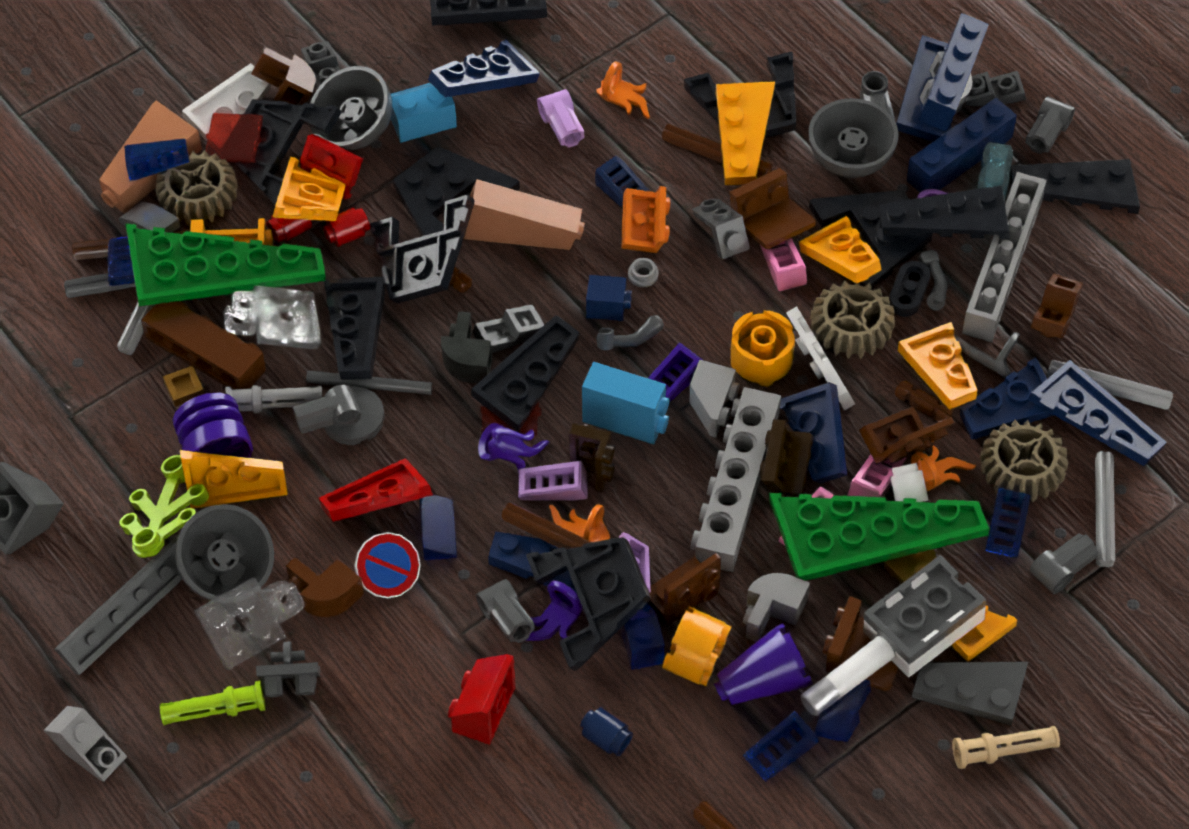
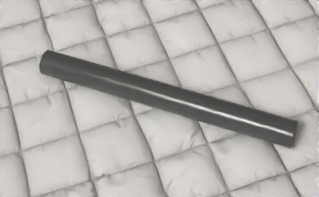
M309 370L306 375V382L313 384L348 385L367 389L432 395L433 382L381 377L341 380L339 373Z

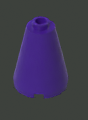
M782 623L774 627L717 673L719 681L715 682L714 686L722 702L729 699L731 705L806 688L813 683L810 675L803 678L806 675L803 668L806 666L789 632L786 633L785 625Z

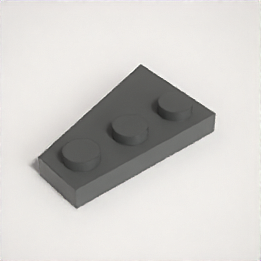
M1028 662L927 663L919 670L912 698L1011 726Z

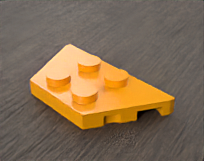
M290 156L273 217L336 221L346 184L335 178L328 177L316 168L311 169V173L298 167L299 160Z

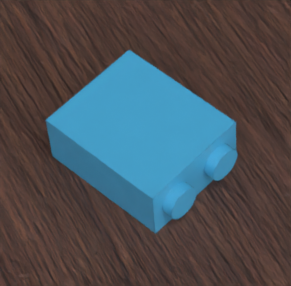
M593 362L582 385V422L654 444L658 434L665 433L669 421V416L665 415L670 401L669 398H666V384Z

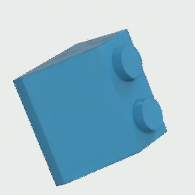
M431 83L391 94V121L400 143L457 127L453 98L444 97Z

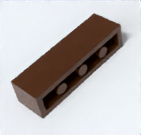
M182 301L156 304L141 319L146 339L226 387H231L232 390L250 389L266 371L264 355L258 346L252 343H245L231 330L222 329L215 325L206 315H198L191 311Z

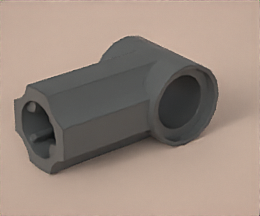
M879 71L867 72L862 78L860 99L881 106L895 121L887 90L888 79L886 75Z
M1047 96L1039 109L1036 122L1026 136L1025 143L1030 147L1031 151L1038 154L1048 153L1061 131L1065 132L1069 127L1075 113V107Z
M348 385L335 386L327 391L325 397L293 407L301 434L333 424L342 428L349 427L357 423L362 415L353 390Z
M1078 533L1054 552L1047 550L1032 563L1030 572L1052 594H1057L1071 582L1074 574L1097 558L1098 551L1094 542L1087 535Z
M507 579L476 594L477 603L484 616L488 620L493 619L510 642L521 643L529 638V635L535 629L534 622L520 605L518 596Z

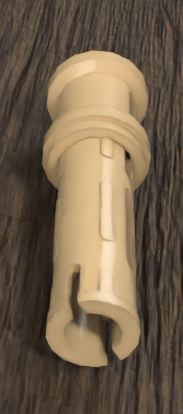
M1055 726L996 737L989 733H982L979 738L968 740L954 738L952 742L954 760L959 769L966 768L967 764L984 761L987 764H993L997 761L998 757L1047 748H1058L1060 746L1059 733ZM1036 739V742L1012 745L1014 742ZM974 749H978V750H979L978 752H972V753H969V752H968V750H974Z

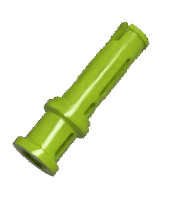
M255 681L254 685L236 689L228 686L226 689H223V693L160 704L163 725L223 713L234 717L238 715V712L259 709L260 711H266L261 681Z

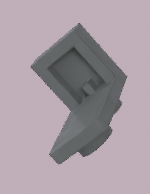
M720 199L705 200L700 206L692 209L693 215L712 229L717 254L721 259L750 249L743 216Z

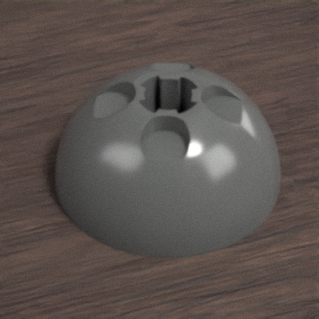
M351 66L335 72L318 87L310 104L320 107L335 105L342 112L329 135L313 127L310 128L313 134L345 150H358L371 145L385 132L392 115V97L386 82L376 71L364 66Z
M849 98L833 101L819 109L809 125V142L815 158L825 169L841 177L861 178L877 172L893 156L898 143V128L893 117L881 106L867 100Z
M213 505L194 514L183 526L176 543V564L181 578L194 593L209 601L232 603L252 596L266 583L273 568L274 547L267 528L254 514L234 505ZM212 559H214V561H215L217 564H219V565H218V566L215 565V564L213 563Z

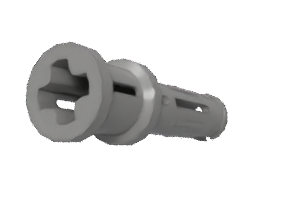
M253 385L251 389L232 390L231 387L225 388L226 394L236 400L239 412L253 411L254 414H259V412H262V409L294 407L322 398V385L318 387L261 390V387H258V385Z

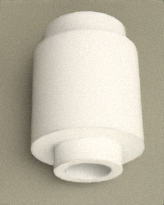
M917 463L892 468L893 476L890 479L895 501H903L904 498L916 499V502L929 500L923 472L918 469Z

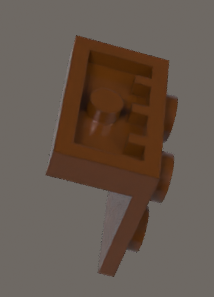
M781 168L729 192L731 208L743 216L746 233L765 249L777 246L816 226V220L789 198L787 173Z
M715 553L702 563L695 556L650 586L651 599L647 604L667 626L676 619L681 620L689 606L694 608L702 601L708 602L718 593L721 557Z

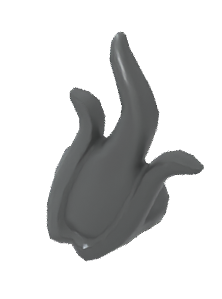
M1014 332L1010 336L996 359L955 335L956 341H959L962 351L966 355L997 372L1002 378H1006L1011 374L1006 359L1020 337L1018 332Z

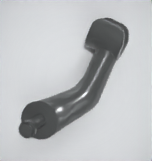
M929 250L922 252L918 257V261L924 263L930 269L934 278V287L926 302L930 309L937 311L945 305L948 281L939 265L937 252Z
M658 315L650 316L636 332L629 335H614L613 329L601 328L597 335V346L601 350H611L614 347H637L663 329V320Z

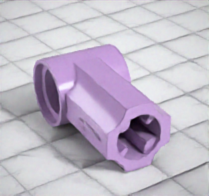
M564 89L537 99V106L544 123L550 124L561 146L565 145L570 148L578 145L580 140L584 138V130L574 113L573 102L568 91Z

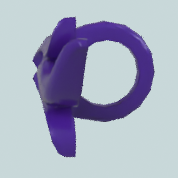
M492 423L486 427L481 435L478 453L480 458L486 461L502 459L512 462L516 465L519 473V469L525 468L526 465L525 461L518 456L532 457L540 453L550 442L543 440L530 447L524 444L523 441H530L534 438L533 430H529L526 434H521L498 423Z
M551 581L547 586V591L552 602L541 616L531 617L535 626H543V628L538 631H532L526 641L546 640L558 631L561 640L567 638V631L583 611L577 593L560 581Z

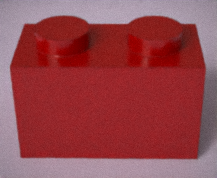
M509 654L477 659L472 671L467 670L461 683L463 691L459 699H453L448 711V718H451L452 732L491 745L516 689L514 656Z

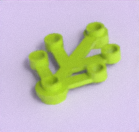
M181 455L170 456L161 465V471L167 480L156 506L145 489H137L129 496V501L134 509L142 511L150 520L149 526L144 528L136 513H128L119 521L124 533L133 536L132 549L138 557L147 558L157 555L163 548L165 539L183 528L186 522L196 514L195 509L186 507L191 503L194 506H200L209 499V493L203 484H195L185 494L173 501L179 484L185 482ZM180 512L177 518L163 526L165 521Z

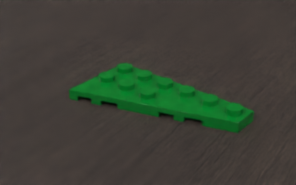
M126 223L139 307L326 281L320 248L282 244L280 247L263 245L262 241L251 240L250 243L234 241V237L185 231L183 234L165 232V228L153 227V230L139 229L135 224Z
M769 493V501L795 575L804 581L987 536L989 533V526L979 501L938 500L936 503L916 502V499L904 498L903 501H886V497L834 495L830 499L812 498V494H799V497H781V493Z

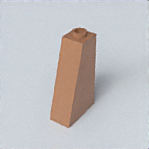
M156 100L99 179L102 189L101 197L104 202L112 208H118L124 214L156 188L157 175L161 174L162 166H169L170 158L179 160L181 153L186 157L190 156L192 151L197 154L202 150L198 130Z
M478 179L474 184L470 197L475 199L464 239L570 250L575 239H581L585 225L584 222L580 221L582 209Z

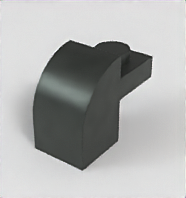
M458 312L456 324L451 323L449 337L441 336L443 364L448 373L454 378L464 382L479 383L491 370V341L471 339V313Z

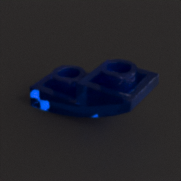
M865 679L820 713L815 736L836 741H849L860 722L859 710L871 691L870 680Z

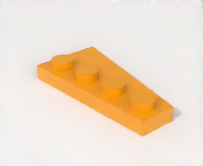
M775 82L716 84L725 185L747 184L757 178Z

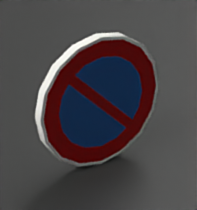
M386 532L376 534L362 544L357 552L354 566L356 574L362 578V585L366 591L374 596L388 599L401 596L413 587L419 577L421 564L418 551L411 541L400 534Z

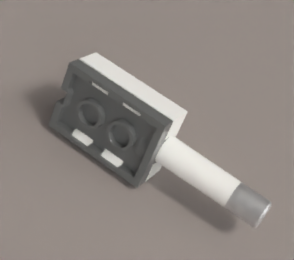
M939 555L864 612L863 632L872 641L801 694V701L804 707L812 715L818 716L889 661H892L909 678L985 620L986 599L969 582L962 585L958 581V572Z

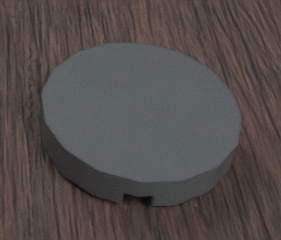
M350 386L362 414L361 419L349 427L342 428L333 424L323 428L327 435L338 443L356 445L361 444L360 441L367 438L368 441L379 433L383 427L385 415L382 401L374 392L364 387Z

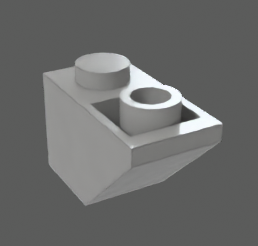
M699 360L690 383L689 402L709 435L717 437L720 426L726 427L730 416V408L727 407L730 401H734L737 398L740 383L735 382L736 369Z
M67 706L44 729V732L65 755L100 781L104 782L127 758L125 753L84 708Z

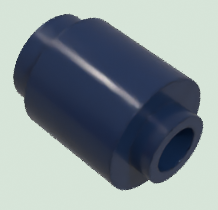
M601 707L596 711H588L580 724V727L583 728L582 736L608 754L621 755L633 737V733L628 730L627 724Z

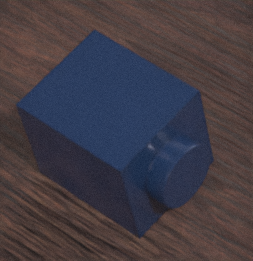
M589 275L586 318L624 321L625 309H631L632 291L626 290L627 278Z

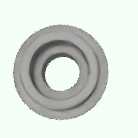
M648 258L636 259L628 269V278L635 286L649 287L658 280V268Z

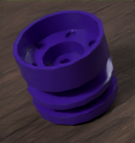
M220 392L203 394L185 402L175 412L172 422L179 443L182 445V450L245 458L251 457L253 452L252 442L246 426L243 425L242 415L239 412L237 402L232 396Z

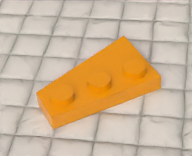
M847 216L799 241L800 252L855 283L865 281L870 276L881 271L879 258L870 246L861 240L860 233L856 228H852Z
M952 322L898 342V352L949 410L976 399L977 387L968 364L964 362L961 355L962 348L959 341L955 339Z
M180 450L187 491L195 484H203L209 493L207 502L200 506H194L191 503L190 508L288 495L283 462Z

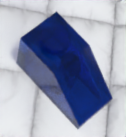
M646 603L621 628L631 670L663 664L665 643L659 621L650 604Z

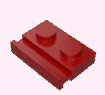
M315 134L307 136L299 163H301L300 168L311 173V169L316 168L328 177L335 178L346 184L342 199L346 200L351 198L352 194L350 192L352 186H355L363 158Z

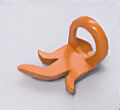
M614 61L609 67L604 80L601 81V87L596 89L597 94L602 99L626 109L627 115L631 114V105L641 110L646 119L650 118L646 100L641 96L646 89V83L635 86L622 80V64Z
M934 445L932 446L931 456L928 457L923 452H916L911 458V464L917 463L918 469L923 472L927 491L933 490L946 481L959 483L960 478L957 474L945 473L950 469L973 470L976 468V465L953 457H947L936 462L939 450Z
M597 504L594 506L587 520L579 518L575 510H571L569 514L570 522L563 520L556 507L549 505L554 524L590 542L610 539V534L603 522L604 507Z

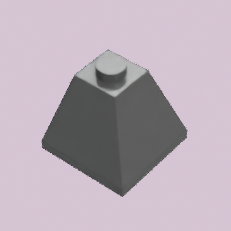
M0 462V549L7 555L12 554L49 529L64 503L46 482L5 462Z

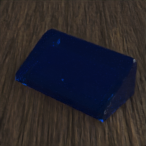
M436 495L421 498L420 509L424 560L457 558L453 499Z

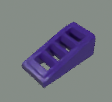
M679 342L648 379L664 383L661 380L666 377L673 383L671 387L666 385V398L670 399V403L690 385L698 362L703 359ZM682 361L689 365L686 370L679 365ZM675 369L681 375L677 378L670 372Z

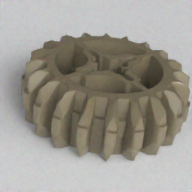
M192 151L191 155L186 157L181 153L179 160L170 158L169 166H162L161 174L157 175L155 188L158 203L161 208L179 218V222L184 219L189 226L191 220L208 219L213 223L214 216L223 217L224 210H231L232 202L236 201L238 183L237 179H235V172L232 167H229L226 159L220 160L216 153L210 157L206 151L201 155H197ZM213 180L219 183L217 187L212 184ZM176 189L181 191L180 196L174 193Z
M844 280L841 287L833 283L830 291L823 289L820 297H816L810 319H812V332L816 333L815 337L818 342H823L825 350L834 348L835 356L840 352H844L848 359L852 354H857L861 359L864 356V352L873 356L876 348L883 349L886 341H889L892 337V331L895 327V311L893 306H890L889 297H882L881 288L872 291L870 283L863 287L859 283L849 285ZM837 310L839 313H836V316L830 319V314ZM876 320L877 323L869 329L867 326L870 325V321Z
M1029 419L1024 425H1020L1014 420L1011 427L1003 423L999 431L993 429L989 438H986L984 441L983 451L980 454L982 474L986 475L987 484H995V493L1002 490L1005 491L1006 499H1009L1012 495L1018 496L1019 503L1024 497H1029L1033 503L1038 495L1046 499L1050 491L1055 493L1059 488V484H1062L1065 480V471H1067L1069 464L1066 458L1067 448L1062 447L1061 438H1053V429L1043 431L1041 423L1036 427L1030 426ZM1040 454L1046 459L1049 468L1043 464L1044 460L1039 457ZM999 455L1005 458V462L1009 465L1008 468L1002 463Z

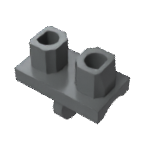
M291 641L284 642L283 652H271V662H284V664L256 666V676L261 680L264 696L266 698L283 696V679L294 678L296 695H315L317 677H321L318 662L293 664V661L305 660V650L292 651Z

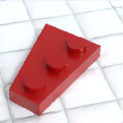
M405 458L325 494L318 499L324 512L332 522L432 496L433 494L428 482Z

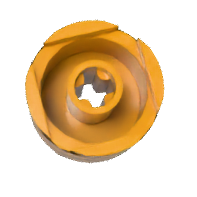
M764 310L763 314L753 315V312H750L737 320L732 331L730 358L732 368L736 369V372L741 377L758 383L760 386L767 387L789 372L793 364L795 336L793 327L788 319L774 311Z
M689 606L671 642L670 653L667 652L662 669L698 685L707 686L713 673L714 665L717 658L721 656L732 626Z

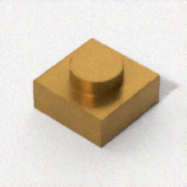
M193 366L163 376L165 386L175 407L204 394L203 387Z

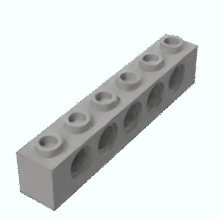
M1020 172L1016 173L1005 204L1010 239H999V235H994L966 311L962 334L993 342L1038 215L1047 180Z
M744 387L741 398L734 399L731 417H735L733 425H726L723 442L727 443L725 451L719 450L715 469H719L717 477L711 476L707 495L711 496L709 504H702L699 522L703 524L700 531H694L690 549L695 550V557L700 563L717 553L721 557V570L734 571L761 479L760 465L763 460H766V433L768 430H771L773 419L778 420L781 395ZM732 476H738V477H740V478H739V479H733V478H731V477H732ZM723 503H731L733 505L725 506ZM714 530H723V531H725V532H724V533H716V532H714Z

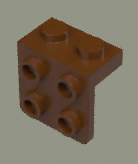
M910 407L865 425L859 432L876 464L886 460L893 464L907 457L908 452H922L930 448L932 442L949 434L946 429L955 422L950 417L924 428L915 408Z
M849 596L845 608L839 606L833 622V626L837 627L834 636L828 634L822 654L827 655L826 672L830 673L872 641L863 632L864 618L860 617L862 604L860 599ZM889 661L861 683L888 691L892 688L899 668L892 661Z

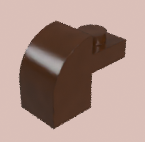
M267 47L264 48L251 73L255 77L277 87L273 101H284L293 105H303V103H306L313 92L316 82L313 70L303 59L295 54L289 59Z
M1053 273L1047 283L1041 306L1033 318L1031 328L1038 330L1045 337L1064 338L1074 314L1083 283Z
M296 557L286 565L289 579L287 582L291 589L300 595L303 610L311 615L318 617L339 615L349 609L364 595L362 578L339 559L319 576Z

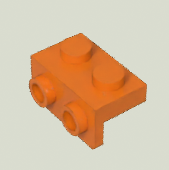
M660 186L656 192L626 188L623 193L621 249L657 253L662 245L668 242L670 227L665 224L666 216L670 210V198L666 197L665 186Z

